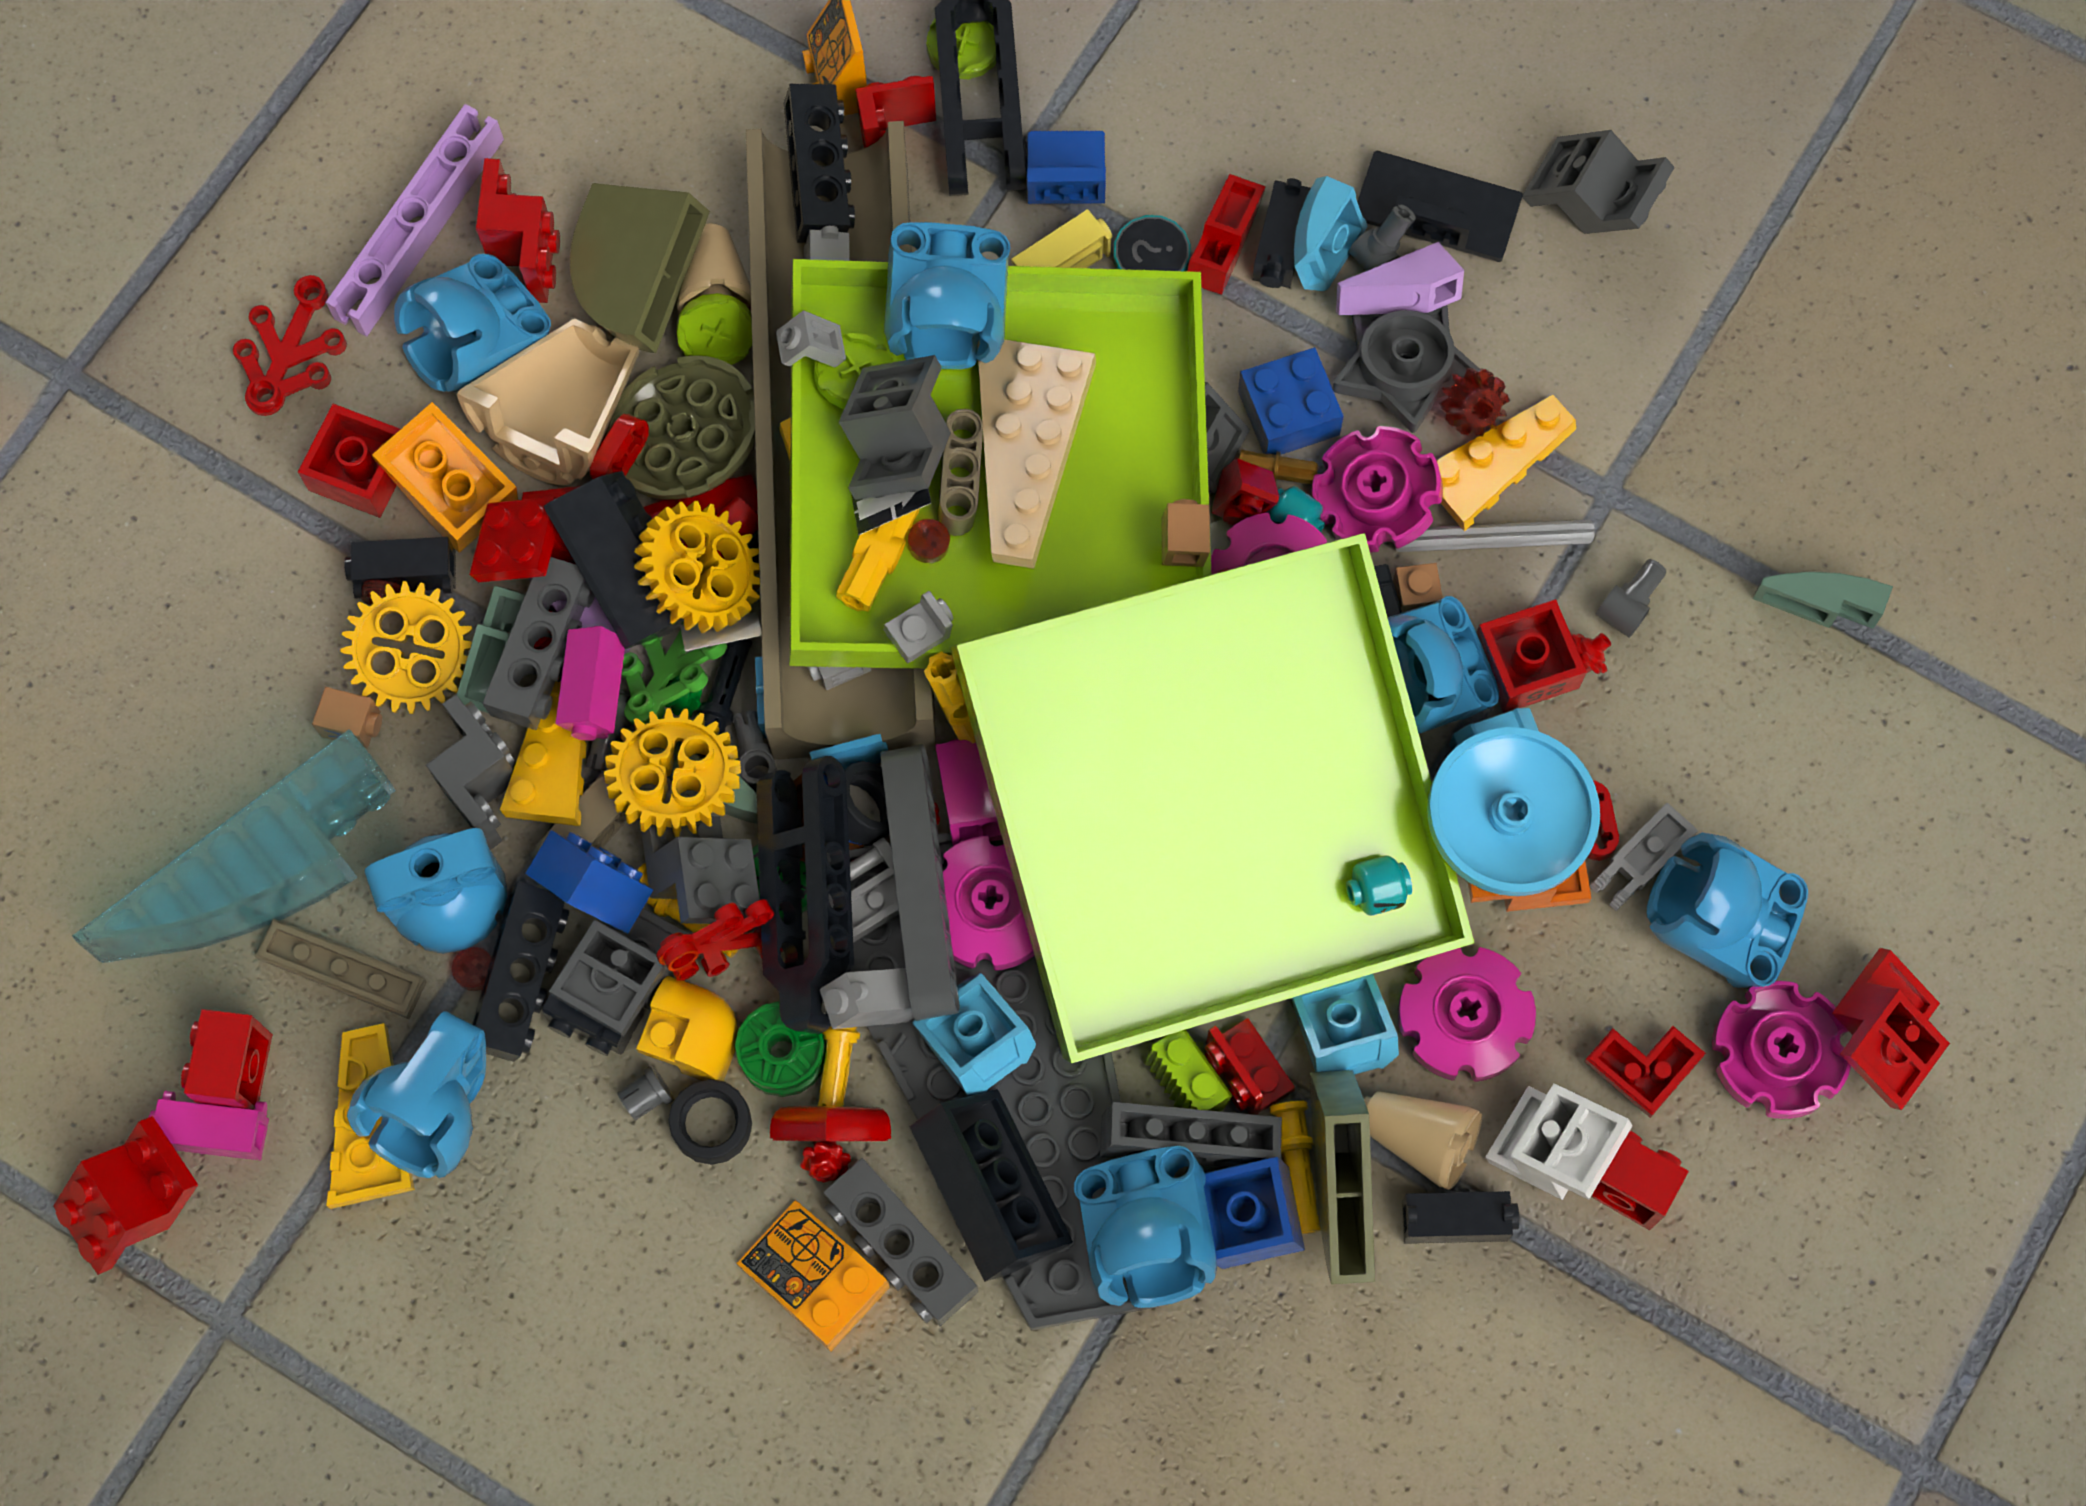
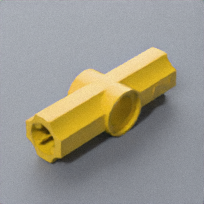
M920 508L859 536L852 554L853 560L836 592V598L841 600L845 606L856 611L869 612L887 574L891 575L901 558L906 544L905 538Z
M941 651L929 658V664L924 670L925 676L957 738L975 743L976 740L953 657Z

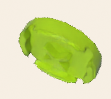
M934 19L927 35L926 47L931 63L939 70L936 19ZM986 22L963 23L956 30L959 78L969 80L984 75L996 64L994 29L990 23L987 24Z
M720 293L702 295L690 301L679 314L676 324L679 347L686 356H707L733 365L743 360L752 346L751 311L746 304L733 296Z
M855 332L842 334L846 360L837 367H832L815 360L814 380L818 391L830 403L842 409H845L862 368L895 362L894 358H891V355L887 352V347L880 340L867 334Z

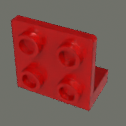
M910 76L902 81L885 84L874 82L865 87L856 88L859 124L864 148L874 144L885 134L888 122L904 121V127L936 121L935 90L932 76Z
M1246 1018L1223 1034L1216 1025L1208 1030L1205 1045L1207 1053L1204 1056L1218 1076L1223 1074L1231 1086L1228 1089L1232 1094L1231 1100L1240 1112L1246 1109L1249 1114L1258 1115L1295 1090V1086L1249 1018Z

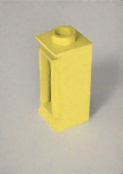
M1087 209L1011 258V262L1014 266L1088 268L1102 259L1103 254L1106 257L1110 256L1112 233L1103 219L1099 218L1096 220Z

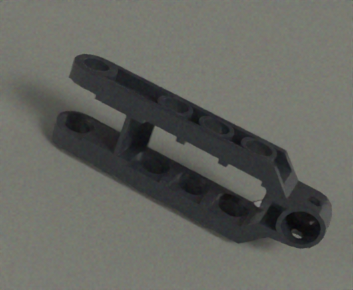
M942 0L935 7L949 196L969 195L964 140L1001 137L1003 138L1007 192L1027 190L1012 4L1009 0ZM986 22L993 26L1001 118L963 120L956 30L963 23Z
M832 756L811 760L803 768L804 826L801 825V809H798L797 790L793 779L790 777V772L778 770L760 777L756 789L760 900H767L774 912L773 918L761 925L763 975L779 991L780 1017L785 1026L794 1031L821 1034L831 1026L827 1011L824 1014L821 1010L824 1001L820 989L846 972H850L854 966L847 785L845 771L841 763ZM823 772L827 775L828 785L825 782ZM774 786H776L777 789H778L779 799L777 798V796H776V794H775V788H774ZM803 845H805L809 955L805 962L803 940L806 939V931L802 929L801 899H804V890H801L800 859L803 858ZM827 853L831 858V866L829 865L827 860ZM777 867H779L782 872V880L778 875ZM829 894L833 900V908L829 903ZM779 907H780V908L782 909V911H783L784 922L782 921V919H781V917H780ZM830 936L834 939L835 950L831 945ZM781 948L785 953V963L781 957Z

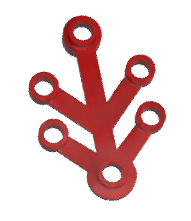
M304 276L296 282L294 295L299 304L282 341H280L274 328L275 317L267 306L258 305L249 312V321L253 328L259 332L272 361L266 376L258 363L259 350L252 340L241 339L233 346V354L238 363L243 365L250 381L245 393L246 404L257 415L268 416L278 412L283 407L287 396L310 386L318 390L326 388L331 382V374L327 366L320 362L310 364L305 372L284 380L283 378L288 368L323 353L333 356L340 355L347 347V341L343 333L335 328L328 329L320 337L299 345L314 311L321 309L329 297L324 282L317 276ZM319 293V296L315 299L307 300L310 294ZM260 315H268L266 321L262 323L256 322ZM332 338L340 339L339 343L335 346L327 345ZM244 349H252L250 355L245 357L240 356L241 352ZM316 372H324V376L321 379H312ZM263 395H273L268 401L260 402Z
M763 899L754 902L745 910L747 918L744 919L736 903L726 904L715 912L714 918L716 921L693 934L683 935L682 932H677L666 937L660 943L661 948L658 950L656 957L660 964L666 965L668 970L672 971L677 981L689 979L698 972L699 967L695 960L699 954H702L704 957L700 964L707 976H717L723 973L730 965L723 951L755 947L762 958L761 925L771 920L774 912L768 901ZM754 927H758L753 933L743 934Z

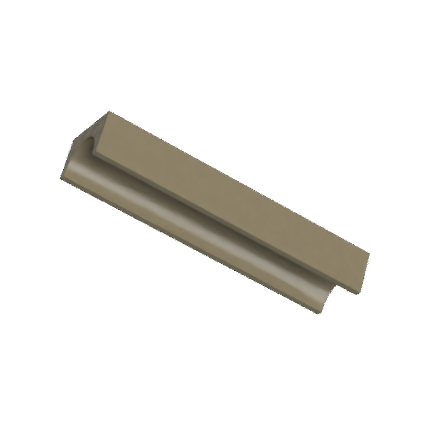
M904 121L888 122L885 134L877 142L862 150L848 153L847 157L843 158L844 169H849L851 172V191L847 193L848 205H854L855 209L854 228L849 229L847 232L849 233V261L888 262L892 231L902 223L911 222ZM746 129L764 722L771 753L774 760L811 758L810 752L876 734H881L882 741L886 742L888 750L923 744L926 751L936 750L934 693L925 676V669L871 668V671L826 690L821 679L813 681L807 666H789L790 460L780 432V423L791 417V366L781 363L776 332L791 320L793 259H804L803 248L805 243H797L788 151L772 144L764 136L762 129ZM814 161L819 166H827L821 161ZM817 196L822 201L830 202L825 196ZM904 244L899 246L904 252H912V245Z

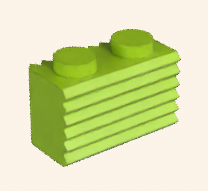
M1186 1030L1169 1034L1152 1045L1145 1065L1151 1066L1150 1072L1155 1073L1154 1079L1160 1080L1159 1086L1165 1087L1164 1093L1170 1094L1169 1099L1175 1101V1107L1218 1112L1225 1108L1232 1094Z

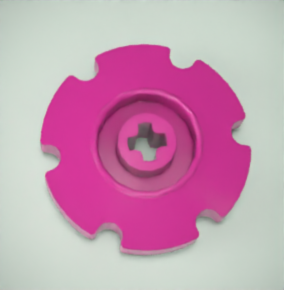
M1378 426L1375 433L1370 437L1362 436L1360 431L1357 430L1339 439L1326 451L1322 461L1327 470L1323 474L1314 475L1312 496L1323 505V513L1320 516V520L1325 522V525L1335 524L1332 531L1336 540L1365 533L1370 552H1378L1380 545L1384 542H1392L1395 548H1401L1413 542L1429 528L1433 522V517L1428 508L1433 504H1440L1442 502L1443 484L1439 466L1432 453L1420 454L1422 446L1419 438L1398 428ZM1380 486V491L1375 492V487Z
M1269 513L1253 515L1238 522L1226 532L1227 539L1231 544L1225 550L1214 549L1211 555V573L1216 574L1224 568L1234 569L1325 544L1327 539L1312 524L1293 515H1287L1286 520L1281 524L1272 522Z
M978 836L962 841L946 851L943 858L947 868L943 871L954 961L966 967L975 968L980 960L986 959L993 964V969L998 971L1018 966L1032 958L1034 951L1004 844L996 847L990 844L988 836ZM988 897H996L997 903L994 904L993 909H986L985 903H987Z
M1479 947L1475 956L1472 957L1465 956L1461 948L1427 957L1421 961L1414 972L1419 979V983L1413 985L1406 983L1404 985L1398 1005V1023L1401 1035L1403 1037L1412 1036L1418 1043L1412 1052L1413 1057L1430 1072L1448 1080H1455L1459 1071H1467L1471 1074L1474 1082L1484 1081L1500 1075L1513 1066L1520 1056L1515 1049V1044H1528L1533 1035L1536 1021V1006L1532 992L1521 991L1516 986V982L1521 976L1519 969L1504 956ZM1461 1007L1466 1012L1471 1010L1475 1012L1472 1020L1468 1016L1460 1017L1458 1015Z
M1775 981L1770 986L1749 988L1745 993L1747 1004H1740L1735 1000L1732 1001L1719 1017L1714 1029L1712 1049L1721 1052L1724 1056V1062H1721L1716 1068L1721 1083L1728 1093L1746 1108L1753 1102L1762 1103L1765 1106L1767 1117L1792 1119L1815 1112L1820 1107L1818 1095L1832 1099L1845 1084L1851 1069V1065L1840 1055L1844 1048L1840 1043V1038L1848 1030L1832 1014L1836 1007L1819 992H1815L1810 998L1801 996L1798 991V984L1794 982ZM1779 1042L1785 1045L1784 1052L1787 1054L1785 1057L1779 1055L1780 1048L1777 1046Z

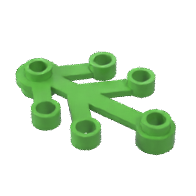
M681 630L666 654L661 642L663 636L642 643L641 645L646 648L654 672L647 687L641 675L644 670L641 660L635 653L624 654L621 676L627 681L631 697L626 703L624 710L628 721L634 725V719L637 718L644 724L650 723L649 712L651 711L657 715L658 719H662L665 714L664 705L689 692H697L703 689L708 682V676L700 664L709 659L714 660L721 657L727 649V644L723 643L713 645L712 647L699 648L685 654ZM679 676L680 681L666 687L669 680Z

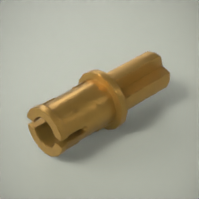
M1243 449L1240 451L1239 459L1272 471L1275 482L1278 479L1312 484L1314 475L1318 471V464L1316 462L1281 457V452L1273 455Z

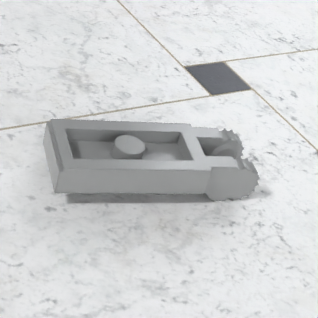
M1666 803L1617 852L1609 862L1610 865L1591 884L1590 888L1596 893L1604 890L1619 871L1630 882L1623 890H1619L1614 895L1612 902L1609 904L1617 911L1637 889L1641 891L1658 874L1668 859L1674 857L1681 850V845L1689 838L1695 836L1698 830L1669 803Z

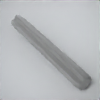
M1591 520L1471 525L1465 532L1459 525L1429 527L1413 542L1395 549L1398 552L1589 544L1593 542L1595 530Z

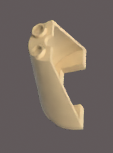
M574 318L461 388L457 393V397L463 412L477 433L482 432L484 429L490 439L496 443L492 449L505 461L540 481L555 485H570L575 479L579 478L581 480L590 470L594 456L601 445L639 356V348L617 337L612 342L607 341L605 333L600 328L588 325Z

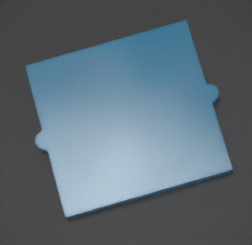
M755 657L758 725L764 738H767L764 722L762 657Z
M876 734L812 751L810 756L811 760L832 756L841 763L845 770L852 763L862 761L874 764L881 763V752L888 751L886 742L882 741L881 734Z

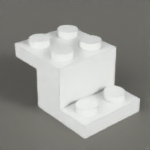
M1553 1083L1547 1094L1528 1086L1487 1153L1486 1159L1489 1164L1563 1200L1568 1190L1589 1200L1632 1128V1124L1628 1118Z

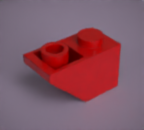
M1236 458L1222 470L1211 513L1223 517V521L1232 526L1253 515L1266 513L1278 503L1279 499L1273 472Z

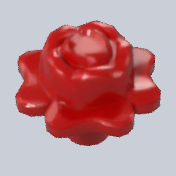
M1600 633L1594 639L1586 638L1582 634L1571 635L1587 673L1591 671L1596 674L1607 672L1604 651L1611 646L1609 638L1603 633Z
M820 1141L814 1144V1148L806 1147L803 1149L802 1154L804 1158L800 1162V1167L808 1170L809 1176L819 1182L834 1181L839 1175L842 1176L849 1170L848 1164L851 1162V1156L843 1153V1148L837 1145L836 1141Z

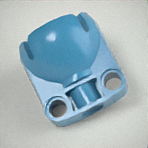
M910 222L898 225L892 231L888 252L884 332L890 351L896 356L904 354L906 360L935 355L942 367L941 369H966L973 367L977 359L983 363L994 360L1002 348L1005 337L1008 257L1011 249L1007 237L999 231L966 225L932 222ZM904 244L912 245L917 251L911 253L904 252L899 246ZM993 252L999 258L989 260L983 257L981 253ZM980 340V345H979V348H978V350H977V344H978V341Z
M490 254L475 255L469 263L408 286L399 295L394 305V322L398 334H408L423 327L424 332L422 335L403 343L402 347L407 360L418 376L431 388L438 391H459L548 335L551 328L550 318L535 297L497 257Z
M1446 596L1432 604L1387 617L1418 733H1423L1457 720L1466 719L1494 706L1498 702L1499 690L1491 666L1475 628L1458 599Z
M480 828L466 829L457 833L426 836L406 847L404 851L378 860L367 866L364 870L377 911L384 912L398 932L415 946L420 943L425 950L441 954L467 950L487 938L498 924L495 920L496 913L503 915L508 899L505 873L488 847L484 832ZM431 863H438L440 865L438 872L434 876L429 878L421 877V872L427 865Z
M1702 832L1689 838L1681 845L1682 854L1684 857L1695 860L1701 865L1693 866L1676 856L1668 859L1652 887L1648 900L1647 918L1651 922L1649 927L1661 942L1726 977L1728 983L1733 987L1742 989L1770 986L1778 978L1788 958L1802 921L1808 899V887L1804 879L1794 873L1787 874L1725 836ZM1751 964H1752V967H1753V973H1751V969H1750V965H1751Z
M443 1011L436 1018L427 1038L409 1062L380 1069L362 1081L352 1096L347 1112L348 1121L354 1132L359 1137L369 1136L376 1121L381 1116L382 1122L369 1141V1147L381 1158L401 1170L423 1178H431L435 1175L438 1178H442L455 1170L465 1156L473 1131L470 1103L477 1096L485 1079L486 1039L484 1030L447 1011Z
M1170 1146L1124 1156L1087 1168L1077 1176L1074 1182V1192L1080 1201L1092 1282L1099 1297L1107 1303L1122 1306L1129 1298L1131 1304L1138 1308L1173 1304L1197 1295L1203 1290L1205 1283L1211 1284L1215 1279L1217 1259L1204 1191L1206 1175L1188 1148ZM1189 1167L1185 1175L1174 1178L1175 1173L1180 1168ZM1106 1188L1100 1197L1091 1199L1096 1190ZM1123 1277L1127 1283L1128 1295L1123 1284Z

